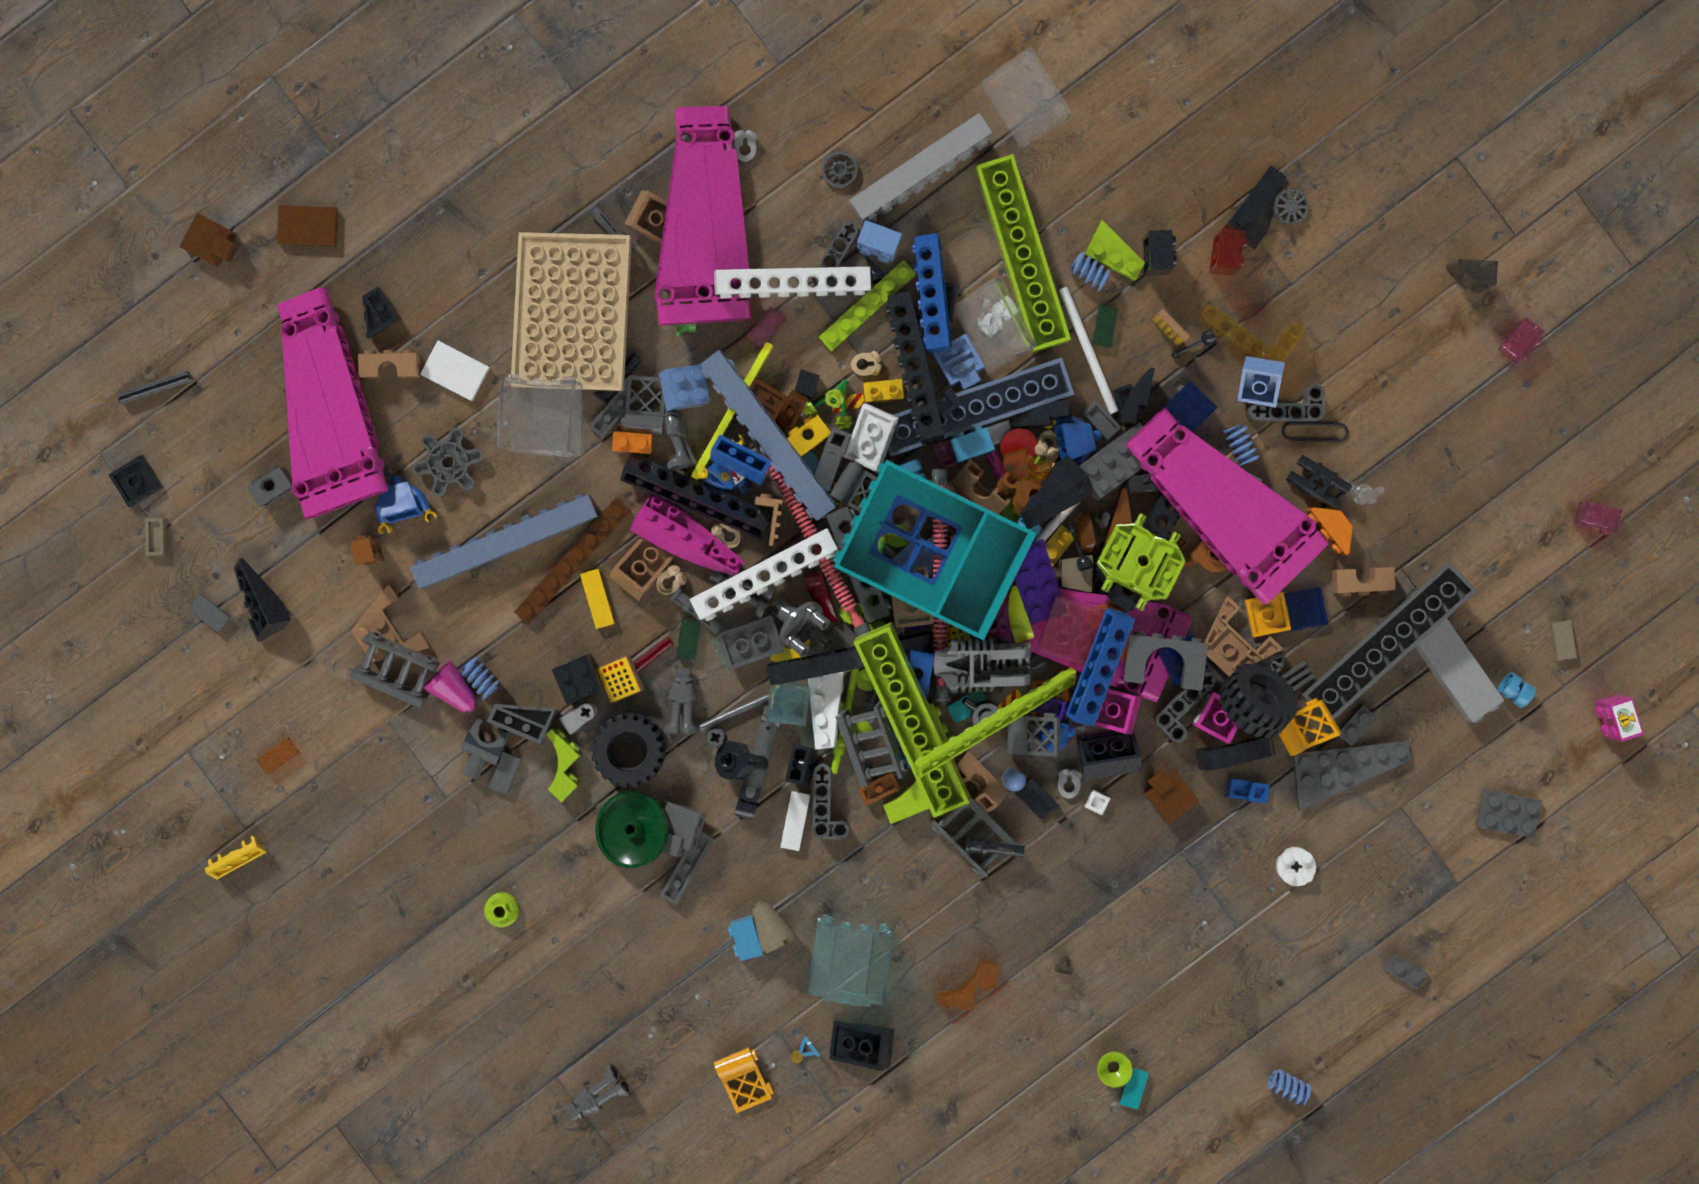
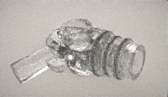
M1356 482L1349 491V497L1353 495L1355 502L1361 505L1365 503L1373 504L1378 501L1377 496L1384 493V488L1378 487L1372 490L1367 484H1361L1357 487L1358 483Z

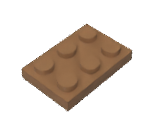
M927 566L913 568L914 571L928 577ZM891 595L895 628L934 624L933 615Z

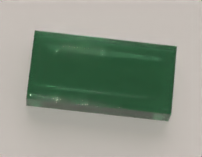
M1098 306L1092 339L1093 345L1112 346L1118 309Z
M681 620L676 657L696 660L701 622Z

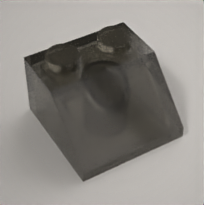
M1458 259L1446 265V270L1465 290H1471V293H1483V290H1489L1490 287L1497 285L1498 261Z

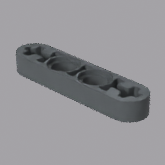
M854 221L844 222L818 268H827L825 261L829 258H833L836 261L835 267L840 266L858 235V225ZM852 225L855 232L848 235L847 239L850 240L848 242L845 238L840 237V235L845 236L847 232L845 227L849 228ZM837 242L845 243L846 248L844 251L838 252L835 249ZM812 277L813 284L816 286V280ZM832 277L827 278V285H829Z

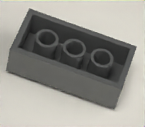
M1140 423L1131 427L1079 465L1089 475L1094 490L1091 495L1095 501L1101 499L1142 469L1138 459L1125 445L1142 428ZM1151 457L1148 458V462L1150 463L1151 461H1153Z

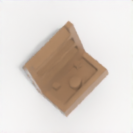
M761 493L760 497H756L755 505L774 508L769 546H775V539L780 538V535H776L777 528H781V524L778 523V517L783 516V513L779 510L780 505H784V501L773 499L772 495Z

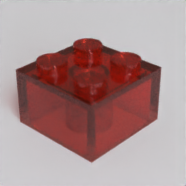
M1221 228L1214 235L1209 273L1233 276L1240 268H1243L1244 256H1242V250L1245 249L1247 244V237H1244L1245 231Z

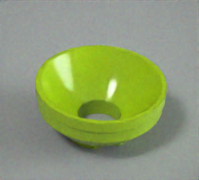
M505 892L492 895L487 900L484 908L487 921L499 928L513 924L518 918L520 911L516 898ZM496 907L504 908L505 915L503 917L495 915L494 910Z
M1108 1052L1098 1062V1076L1109 1087H1121L1132 1076V1064L1120 1052ZM1114 1061L1119 1064L1117 1071L1111 1072L1108 1070L1110 1062Z

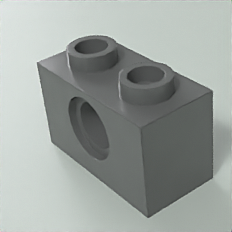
M275 466L267 471L268 474L264 477L259 476L251 481L252 484L247 488L259 507H267L292 491V477L286 468ZM270 481H273L275 487L270 491L268 484Z

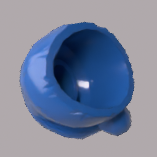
M1051 721L1045 725L1050 733L1054 730V722ZM1061 721L1060 751L1066 747L1069 737H1073L1076 734L1074 727H1070ZM1042 730L1036 735L1041 742L1047 738ZM1049 740L1045 747L1049 752H1054V744Z

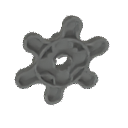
M452 428L448 439L444 442L437 441L432 434H425L421 438L422 445L428 450V457L424 461L415 462L413 464V472L416 475L430 474L433 476L434 485L432 492L435 496L441 497L445 495L448 485L452 482L458 483L462 489L467 491L473 489L475 485L473 478L468 474V467L473 463L481 462L483 453L479 449L465 450L462 447L461 442L464 433L460 428ZM445 458H453L452 467H445Z

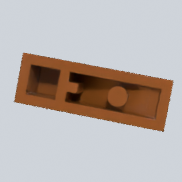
M1121 488L1104 539L1105 544L1116 525L1132 524L1127 489ZM1134 536L1132 537L1126 550H1128V548L1131 547L1135 539Z

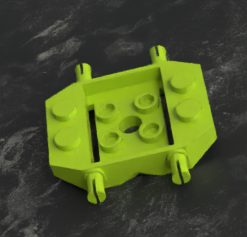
M1139 514L1136 522L1133 524H1119L1114 527L1096 563L1106 577V581L1101 589L1109 592L1112 584L1116 582L1141 595L1136 606L1141 611L1144 610L1149 600L1167 599L1186 562L1178 545H1176L1181 535L1173 532L1169 541L1153 535L1142 527L1147 518L1143 514ZM1135 536V539L1120 569L1117 570L1116 568L1120 560L1122 559L1132 537ZM1139 556L1146 557L1148 562L1146 566L1139 565Z

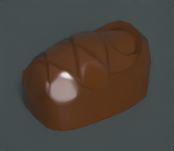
M1091 511L1078 514L1074 522L1075 534L1083 554L1093 553L1099 546L1093 514Z

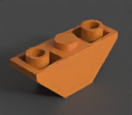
M1322 508L1307 509L1308 516L1321 529L1319 532L1326 540L1329 539L1333 544L1331 546L1333 551L1337 555H1348L1350 553L1353 526L1342 511Z

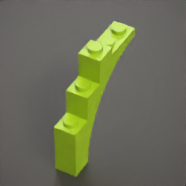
M930 702L928 704L945 741L948 742L954 737V734L946 737V734L949 732L945 722L942 724L940 722L939 716L942 715L938 705L934 706ZM916 779L901 794L883 804L890 824L929 809Z

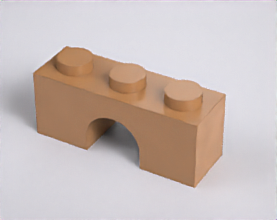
M366 350L364 354H358L359 377L362 379H383L384 367L394 363L397 368L398 377L421 378V355L415 353V350H403V353H395V350H384V353L376 354V351Z
M970 459L951 482L974 503L999 515L1011 501V496L1001 494L997 487L993 490L984 488L980 482V477L985 471Z
M1370 568V577L1365 583L1358 581L1356 569L1332 570L1333 593H1339V597L1351 596V592H1358V596L1370 595L1371 591H1377V595L1389 594L1390 590H1396L1395 568Z
M969 751L955 762L964 783L971 781L976 785L978 795L974 800L986 813L999 806L1009 793Z

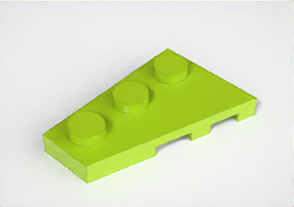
M1101 220L1084 256H1091L1092 260H1097L1098 263L1136 281L1145 262Z

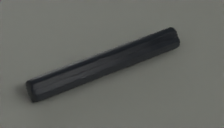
M185 371L118 393L117 398L119 403L124 404L191 382L192 376L190 372Z

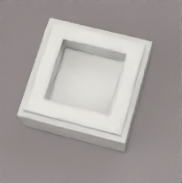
M1092 790L1084 807L1103 815L1111 798Z

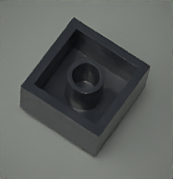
M1172 230L1148 231L1143 237L1144 276L1168 275L1176 267L1177 257L1173 255V247L1176 246V236L1172 234Z
M590 653L552 669L566 705L604 689Z

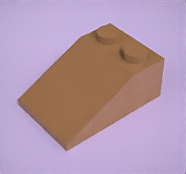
M641 190L624 225L661 245L667 202L650 191Z
M640 537L615 565L609 578L639 601L676 555Z

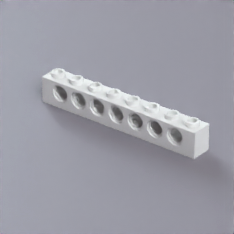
M870 267L732 269L714 271L715 295H720V298H732V295L739 294V298H751V294H759L760 298L770 297V294H778V297H789V293H797V297L809 296L808 293H816V296H828L827 292H835V296L847 295L846 292H854V295H865V291L871 290ZM847 276L852 277L854 280L852 287L846 284ZM792 277L796 279V288H792L789 286V278ZM809 277H813L816 280L814 288L810 287L807 283ZM828 277H832L835 280L834 287L827 285ZM752 278L757 279L759 282L757 289H753L750 286ZM770 278H775L778 281L777 288L770 287ZM732 279L739 281L740 287L738 289L731 287L730 281Z
M827 528L691 598L690 601L699 619L709 621L717 617V612L722 610L725 613L734 608L733 604L747 602L751 599L750 595L754 593L760 595L768 591V586L782 584L785 582V577L791 575L793 578L802 573L801 569L807 566L809 569L820 564L819 560L824 557L826 560L834 557L839 548L830 530ZM816 544L822 547V552L819 555H814L812 552V548ZM798 553H802L805 557L802 564H797L795 561V556ZM781 562L787 564V570L784 573L778 570V565ZM763 571L770 573V579L766 582L761 579ZM748 579L753 582V587L749 591L744 588V582ZM730 588H733L736 592V596L733 599L727 597V591ZM713 597H716L719 601L716 608L710 605V600Z

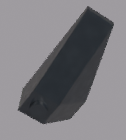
M1271 165L1224 226V228L1253 250L1256 249L1267 234L1274 214V200L1282 191L1286 176Z
M1065 456L1051 468L1049 477L1040 484L1042 487L1036 495H1032L1020 512L1027 529H1031L1078 504L1094 492L1089 475L1069 456Z
M239 558L234 566L239 589L245 593V602L243 603L245 608H249L252 619H248L257 642H261L285 629L291 620L290 612L244 558Z

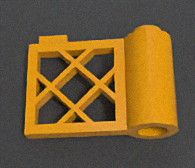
M1315 698L1306 702V707L1297 710L1296 716L1300 714L1307 717L1305 725L1298 723L1294 717L1285 729L1278 734L1290 756L1297 755L1307 748L1341 734L1323 700L1318 701ZM1318 706L1323 712L1322 718L1312 715L1314 708ZM1310 719L1320 722L1318 730L1308 726ZM1323 723L1331 726L1334 732L1330 734L1322 732ZM1306 731L1317 734L1316 739L1309 742L1306 737Z
M750 1047L714 1062L716 1072L724 1084L736 1113L772 1099L771 1095L774 1094L770 1082H765L756 1061L759 1058L756 1050H752ZM755 1070L757 1074L755 1082L745 1079L747 1073ZM736 1079L741 1082L738 1089H734L729 1086L728 1081ZM743 1083L753 1086L750 1094L740 1091ZM757 1087L763 1089L766 1095L759 1098L753 1096V1093ZM738 1094L748 1098L747 1102L741 1106H738L736 1101Z

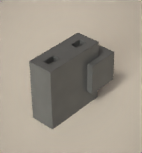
M667 802L665 813L668 819L669 834L662 852L675 857H683L685 849L696 851L707 814L675 802Z

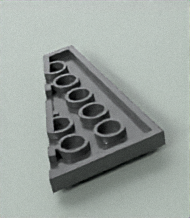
M1400 741L1305 751L1294 755L1293 765L1298 810H1303L1410 761L1409 742Z

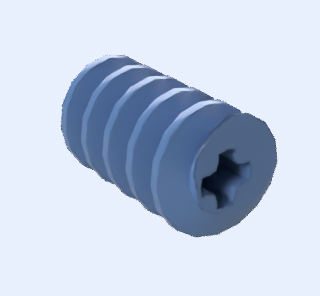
M1085 251L1077 256L1069 269L1074 267L1072 274L1080 272L1079 279L1086 276L1085 283L1092 281V288L1098 285L1097 292L1099 293L1110 278V270L1108 269L1103 272V264L1097 268L1098 261L1095 260L1090 263L1091 256L1084 258Z
M1241 424L1223 431L1224 434L1230 433L1226 441H1233L1229 448H1235L1231 454L1238 455L1234 462H1241L1239 466L1259 458V455L1252 454L1257 449L1249 447L1254 443L1253 440H1247L1251 434L1244 433L1248 426H1241Z
M476 657L466 663L459 671L464 670L462 673L463 677L469 675L467 682L474 681L472 688L479 687L477 693H484L482 699L485 700L499 688L497 687L499 680L493 682L492 679L495 675L487 676L489 668L482 670L484 663L477 664L479 657Z
M1281 1069L1273 1071L1267 1084V1090L1269 1091L1274 1087V1094L1281 1091L1280 1096L1282 1098L1286 1094H1288V1101L1294 1098L1295 1105L1300 1101L1302 1106L1305 1105L1312 1091L1310 1084H1305L1295 1076L1291 1077L1289 1073H1284Z

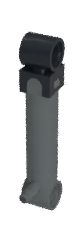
M765 705L752 753L765 756L769 764L784 710ZM752 769L750 773L746 774L735 809V816L753 820L766 775L765 770Z

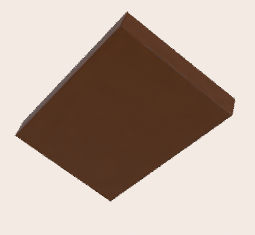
M278 205L277 244L336 247L338 208Z

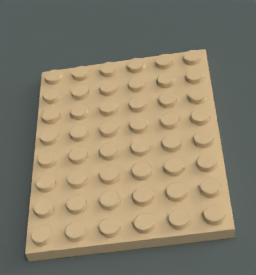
M519 232L510 386L624 391L632 236Z

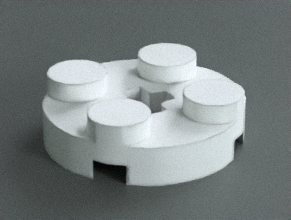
M1290 847L1284 850L1281 856L1278 857L1276 870L1284 882L1292 886H1302L1313 880L1316 863L1311 853L1300 847ZM1297 861L1301 867L1295 872L1294 869H1291V865H1294Z

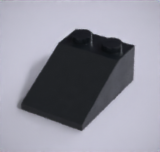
M834 1021L829 1059L878 1071L888 1069L891 1065L895 1029L877 1025Z

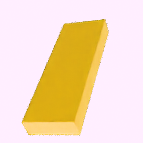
M595 569L580 574L596 629L615 624L600 570Z

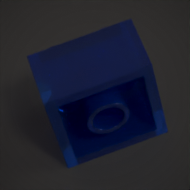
M1188 381L1159 411L1166 408L1181 426L1186 427L1193 433L1218 407L1191 381Z

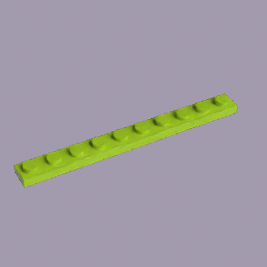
M1072 667L1061 671L1054 678L1046 680L1036 689H1031L1026 695L1015 699L1008 706L1000 708L996 713L983 718L978 724L967 728L960 735L952 737L941 746H937L932 752L919 757L914 762L915 774L919 779L1073 686L1076 684V671Z

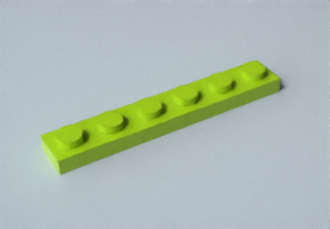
M903 260L818 338L832 352L888 301L887 296L896 294L917 274Z

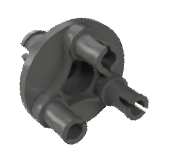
M782 597L773 601L772 604L777 609L770 608V610L784 623L780 632V642L784 647L793 649L801 657L806 656L810 650L809 646L804 644L808 639L815 641L824 650L829 648L826 643L831 645L832 640L824 635L821 630H825L829 626L830 620L823 616V610L819 604L807 602L795 608Z

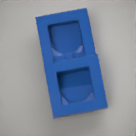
M1228 778L1226 797L1267 804L1270 785Z

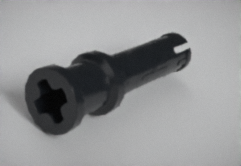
M634 352L625 362L624 379L642 362ZM598 390L593 394L607 405L608 399L618 391Z
M967 836L965 853L976 852L981 853V855L992 853L1023 858L1025 846L990 842L987 838L974 839ZM997 848L1013 849L1014 851L1000 850Z

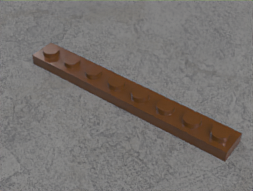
M615 498L514 613L529 625L631 510Z

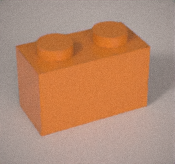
M613 431V452L653 455L654 435Z

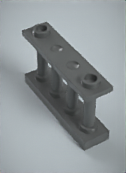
M369 632L363 638V641L370 643L363 664L356 666L351 671L349 677L418 708L422 707L429 696L422 691L430 670L434 672L441 662L437 661L433 656L423 655L389 640L378 632ZM377 647L388 651L380 673L372 671L370 668ZM394 655L405 659L397 681L387 676ZM412 662L423 667L414 689L405 684Z
M881 701L873 707L874 711L852 716L849 709H845L835 717L860 787L868 786L874 779L873 776L896 771L898 779H901L908 772L907 761L902 756L894 730ZM877 718L880 729L863 733L856 731L855 723ZM880 736L884 737L886 747L868 751L863 750L861 741ZM890 754L893 764L873 769L869 767L868 758Z
M970 796L969 804L950 811L939 823L933 818L931 820L933 824L931 828L938 835L942 833L973 865L972 870L979 877L983 875L986 878L988 873L984 869L999 854L989 853L978 864L971 856L974 852L965 853L966 850L958 841L978 821L981 822L983 820L988 826L977 839H988L991 835L997 834L1001 838L1000 843L1018 844ZM970 807L974 811L973 816L951 836L944 828L964 808Z

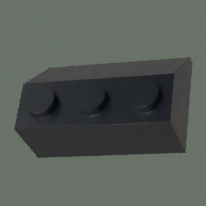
M1134 730L1133 734L1108 731L1076 737L1084 780L1141 771V754Z

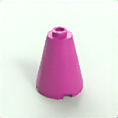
M448 661L439 669L440 671L427 681L424 689L463 713L466 711L471 712L477 706V703H475L477 698L452 661Z

